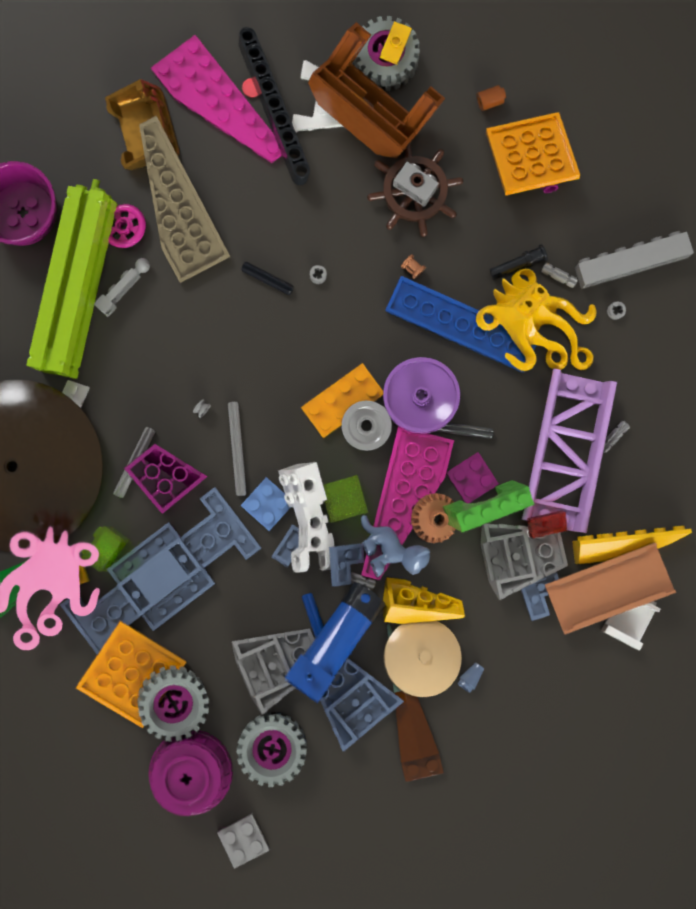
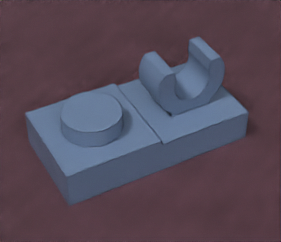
M292 524L271 556L287 568L291 563V552L299 547L298 527Z

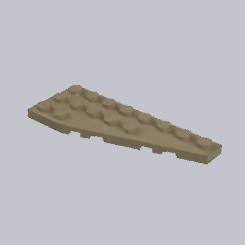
M157 116L140 124L139 127L161 248L181 283L229 258L230 255Z

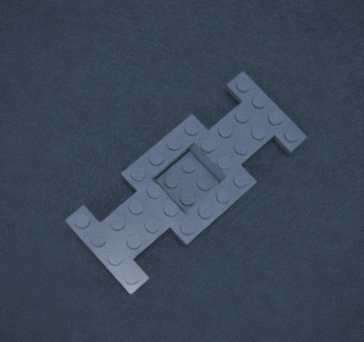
M216 487L200 498L211 514L183 536H180L171 523L168 522L107 569L117 582V586L97 601L93 612L86 616L74 614L71 610L69 598L60 604L96 654L99 653L120 620L127 625H131L142 616L152 631H154L215 585V581L205 570V567L234 545L246 560L262 549ZM80 597V605L86 606V604Z

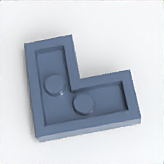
M363 543L329 547L332 586L352 584L350 565L364 563Z
M557 572L521 589L531 621L550 615L544 597L548 595L544 584L558 580Z

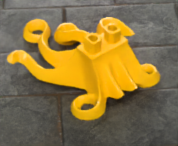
M520 269L515 272L511 278L512 284L503 278L502 286L505 294L494 289L493 295L497 304L482 308L476 315V323L483 330L495 329L499 324L506 329L526 358L525 362H521L512 354L505 353L508 361L519 370L528 371L532 369L537 358L531 345H539L548 350L546 353V363L551 369L562 370L568 363V354L565 348L557 342L547 340L538 332L542 325L550 324L560 328L568 336L572 348L570 356L572 365L579 370L588 369L594 360L592 352L588 348L578 347V339L573 328L564 318L556 313V310L558 308L564 310L580 324H589L596 317L595 305H589L588 312L581 314L568 300L557 296H550L547 290L537 283L536 275L531 269ZM520 276H527L529 281L522 279ZM489 313L493 316L491 324H487L484 321V314ZM553 352L560 354V362L557 363L552 360L551 354ZM578 352L585 353V362L579 361L577 357Z

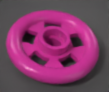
M118 205L114 212L116 222L115 227H112L109 243L117 248H129L142 239L146 229L145 217L133 205ZM121 212H128V217H121ZM137 219L138 225L134 226L132 220ZM127 224V227L123 230V225ZM115 232L121 235L118 240L113 237ZM131 232H133V233L135 234V235H134L132 238H130V239H127V237H126V236L129 235Z

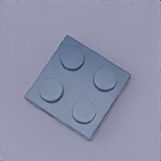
M267 477L241 505L268 531L291 508L285 501V493Z

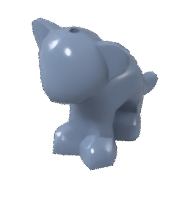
M367 515L361 516L363 528L371 534L367 540L362 542L367 556L374 555L378 545H380L382 551L381 556L370 562L376 578L384 572V566L387 563L401 562L405 570L413 575L418 574L427 566L430 560V549L421 545L404 548L400 544L396 532L391 527H374L369 523Z

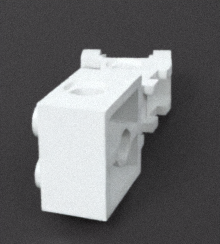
M301 463L278 470L280 475L279 481L285 492V501L289 507H294L299 525V547L291 552V563L294 572H306L308 570L310 551H317L320 570H331L329 547H334V539L332 533L328 534L325 524L328 522L327 515H323L320 506L327 498L317 463Z

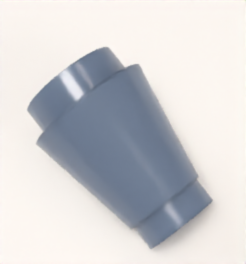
M474 663L459 677L457 684L470 693L472 689L475 690L484 668Z

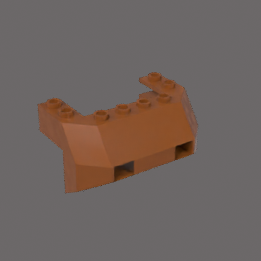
M356 22L346 31L329 59L312 73L308 84L318 105L375 154L398 158L425 126L445 98L430 86L411 111L408 112L352 63L371 34Z

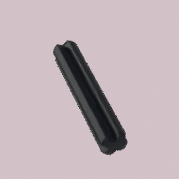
M244 262L242 265V272L287 295L292 293L294 289L292 284L248 262Z

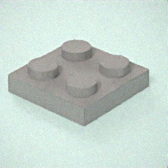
M253 813L217 831L234 868L270 851Z

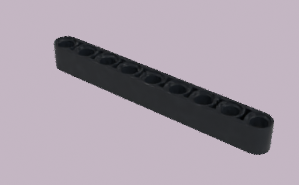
M244 27L239 33L238 45L292 181L297 185H304L308 181L310 166L256 32L250 27ZM263 88H269V89H271V90H270V91H266V90H264ZM271 104H274V105H276V106H278V107L273 108V107H271L270 105H271ZM277 121H282L284 124L280 125ZM283 138H289L291 141L287 142ZM294 154L298 156V158L294 159L290 157V155ZM298 171H301V172H303L305 175H303V176L298 175L297 172H298Z

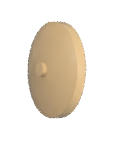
M438 621L401 624L391 633L386 642L384 666L388 677L398 689L416 697L437 695L452 685L460 671L462 657L459 643L451 630Z

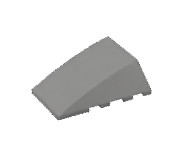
M488 523L482 525L480 545L488 581L499 600L568 566L560 528Z
M310 628L232 641L235 661L249 695L261 715L295 689L294 686L285 680V676L300 655H304L314 641Z

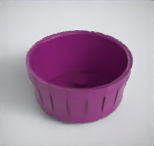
M19 161L0 163V242L18 246L34 244L42 240L51 231L56 221L57 205L52 185L48 178L45 177V174L38 168H34L33 165L24 162L20 163ZM22 207H25V210L28 211L24 218H21V215L18 214Z
M192 730V736L187 738L185 734L181 735L182 740L176 741L175 737H171V741H165L164 739L154 751L150 761L149 783L152 793L157 802L173 814L180 816L203 814L217 806L229 791L233 778L231 757H229L226 747L221 744L222 742L205 731L198 730L196 732ZM185 773H187V776L192 777L189 785H185V782L180 781Z

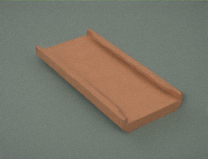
M656 543L544 584L564 634L676 593Z

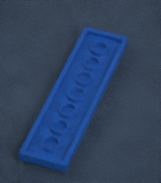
M403 276L400 277L386 307V312L517 371L525 372L514 367L505 357V353H510L521 362L526 361L523 353L501 324L495 329L483 330L476 323V315L479 310ZM484 314V321L487 324H491L493 317ZM531 345L533 350H535L536 345Z

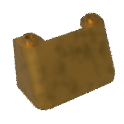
M140 79L105 97L106 109L110 115L119 118L127 151L121 154V164L124 169L134 170L146 166L139 125L157 116L177 156H179V147L165 96L157 85Z

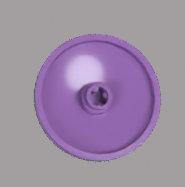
M426 357L411 358L397 365L387 377L383 390L384 406L392 421L402 429L418 434L435 432L446 426L456 414L460 402L459 384L453 372L443 363Z

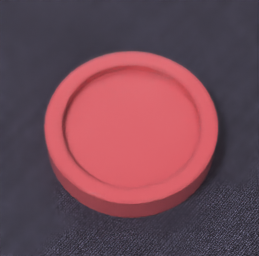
M252 78L245 80L242 85L243 93L250 98L258 96Z

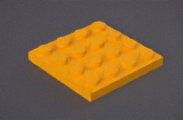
M559 112L486 128V135L505 196L580 178V172Z
M120 620L77 684L76 689L143 728L137 701L139 698L138 692L140 687L143 688L144 680H149L151 678L150 674L154 671L156 674L159 673V668L165 667V670H170V666H175L176 669L180 670V666L184 667L186 660ZM165 692V693L160 697L159 703L161 702V700L163 699L164 695H165L167 692Z

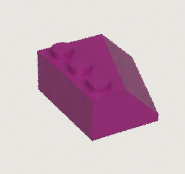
M156 444L124 467L126 472L162 514L208 477Z

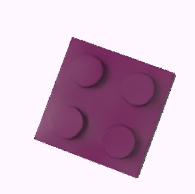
M479 452L446 472L465 503L472 502L499 484Z

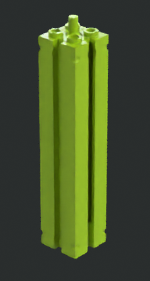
M97 179L92 180L89 191L83 185H76V187L68 186L67 197L64 201L29 351L30 357L26 366L42 373L73 379L78 378V369L83 357L108 248L109 236L114 222V212L117 207V203L112 197L107 195L105 190L99 188L100 180Z

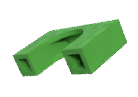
M511 480L495 486L497 496L486 501L469 504L459 500L443 506L444 513L447 514L449 519L448 525L460 532H465L534 505L529 486Z

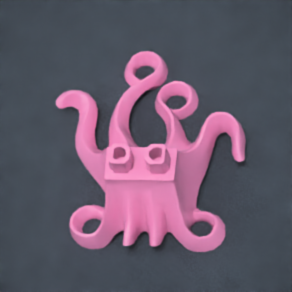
M49 527L45 541H41L33 533L20 532L10 542V548L16 556H31L30 559L10 573L0 584V613L4 612L8 606L9 595L13 586L18 585L20 587L16 607L18 618L23 627L14 634L13 641L22 650H31L39 643V633L27 616L28 601L36 591L46 589L52 593L51 602L41 612L37 622L39 632L46 636H55L62 629V621L54 614V611L63 599H70L72 612L79 616L89 615L96 607L100 592L99 588H96L91 594L88 605H80L79 564L81 566L93 565L98 559V550L95 546L86 542H79L68 546L67 531L62 533L58 544L53 542L52 527ZM26 538L30 541V546L20 548L18 542L20 539ZM87 549L91 552V557L82 559L79 552ZM53 618L56 621V625L53 628L46 627L44 624L45 619ZM25 632L30 633L32 640L27 643L23 642L21 634Z

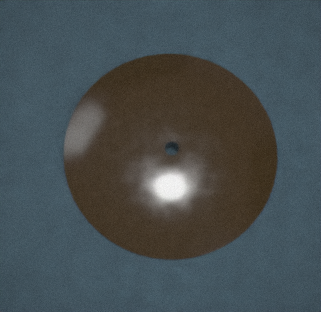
M29 380L1 381L0 551L12 552L10 542L20 532L33 533L41 541H45L49 527L53 528V542L56 544L59 542L64 531H67L69 536L82 524L98 497L102 482L103 458L97 433L84 411L61 391ZM14 461L17 463L18 466L16 471L12 469V463ZM22 538L19 540L18 546L20 548H27L30 546V541Z

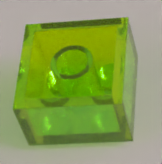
M358 475L323 485L327 498L325 504L331 523L368 513Z
M103 526L96 530L93 535L95 539L91 543V545L97 548L99 553L97 561L91 566L99 572L108 571L107 569L113 564L130 540L112 526ZM82 550V559H88L91 557V552L89 550Z

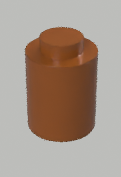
M497 85L476 93L481 111L504 104V99H506L504 88H500Z

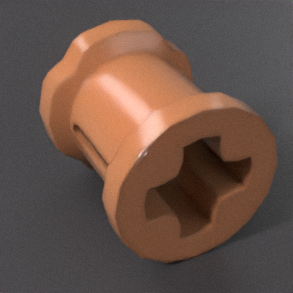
M410 255L401 265V268L406 269L413 276L414 280L426 268L424 265L421 266L414 259L413 255Z

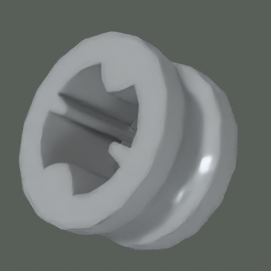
M320 265L312 267L310 270L311 281L315 284L323 283L327 277L326 269ZM319 270V273L320 271L323 272L320 279L318 277L314 278L315 271Z
M619 301L610 304L607 309L608 316L614 320L620 319L626 313L625 305ZM618 306L620 308L619 311H621V314L618 313L615 315L613 313L615 310H612V308H616Z
M202 399L194 408L193 413H198V417L202 418L211 405L206 404L205 400Z

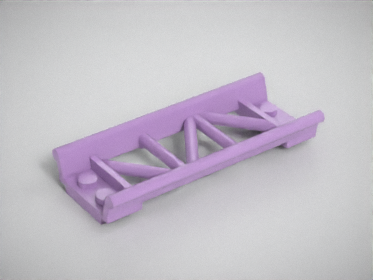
M553 369L529 483L534 505L524 508L522 520L563 530L587 533L617 382L595 381L563 374L561 370ZM557 396L582 402L553 417ZM594 404L599 405L593 433L556 425ZM556 433L592 441L587 464ZM548 437L580 469L543 462ZM542 470L581 477L542 499H536ZM582 486L578 508L553 502Z

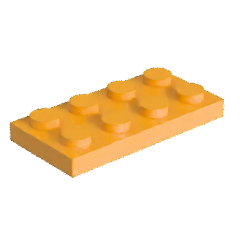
M362 363L303 405L301 409L324 439L342 426L343 416L350 406L366 400L375 402L383 396V390Z

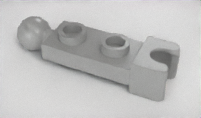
M145 258L138 259L135 263V269L126 270L121 275V280L108 289L106 296L102 294L94 305L109 317L117 308L115 304L140 278L139 275L149 270L150 262Z

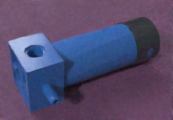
M353 583L305 654L300 655L285 676V680L317 704L367 629L374 623L386 606L376 593L359 583Z

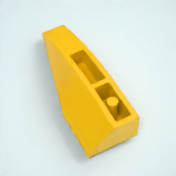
M685 525L673 526L671 531H666L664 527L654 528L652 533H647L645 529L635 530L633 535H628L626 531L616 532L614 537L613 533L597 534L595 539L593 535L579 536L577 541H572L575 564L604 562L652 543H656L657 549L692 533V529H685Z

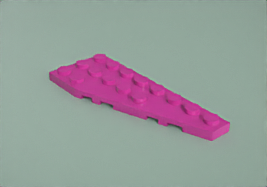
M196 35L151 67L152 72L174 100L179 103L181 102L188 109L196 112L226 134L231 135L241 144H245L270 163H273L282 156L272 131Z
M398 426L374 527H391L396 532L400 544L403 545L413 529L411 515L414 506L424 496L436 493L446 476L454 440L428 433H412ZM380 545L376 546L374 555L368 557L366 554L361 576L380 580L391 564L387 563L384 566V572L376 578L370 562L382 555Z

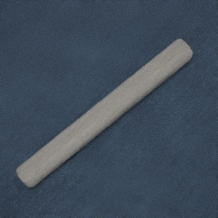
M229 402L228 412L235 490L237 496H244L247 493L238 402Z

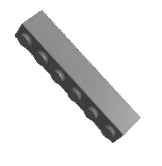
M676 231L669 234L667 238L662 239V236L651 239V242L646 244L644 242L636 243L629 249H626V247L618 248L615 250V253L609 255L608 252L597 255L595 259L590 260V257L581 259L576 265L575 271L580 287L583 289L689 258L694 252L688 233Z

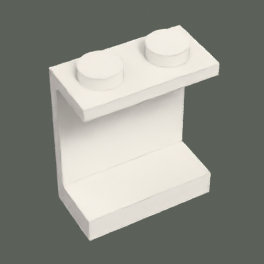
M655 601L607 618L601 631L634 649L640 650L643 645L640 640L654 613L660 612L661 609L656 606L657 603Z

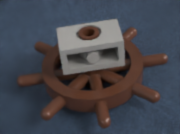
M409 144L404 150L405 158L397 161L391 168L379 160L375 161L374 166L386 174L383 191L370 193L367 199L369 201L385 199L388 208L394 213L386 224L387 229H393L401 218L406 221L418 222L420 235L425 237L428 234L425 220L433 217L439 211H442L451 218L456 217L457 213L444 203L448 187L463 184V178L446 179L443 170L437 165L444 155L443 149H439L430 160L421 156H413L411 145ZM394 179L393 186L397 189L391 190V184ZM437 189H439L438 199L432 196ZM406 195L400 205L393 198ZM412 200H414L416 212L406 210ZM427 203L432 205L430 208L423 210Z

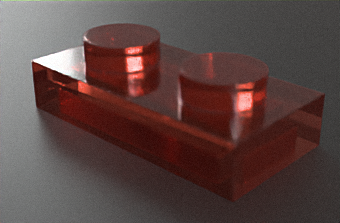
M564 511L527 518L529 537L531 538L567 531L566 512Z

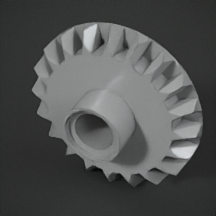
M366 400L353 404L347 409L342 419L343 436L350 445L359 450L369 451L379 448L387 441L391 433V418L387 410L374 401ZM365 420L371 423L369 431H364L361 428V423Z

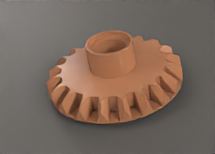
M433 493L424 496L416 503L412 511L411 523L414 532L419 538L426 542L438 543L449 539L451 535L455 534L454 531L456 529L448 525L449 519L443 510V506L454 503L451 498L443 494ZM437 515H440V520H439V522H438V523H435V522H434L435 517H436Z

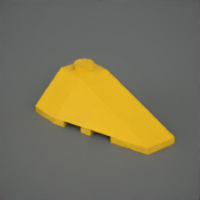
M387 577L385 580L383 601L386 604L383 608L384 622L407 624L458 619L465 616L462 600L443 593L435 594L429 592L427 587L422 586L419 588L410 585L411 582L405 579Z

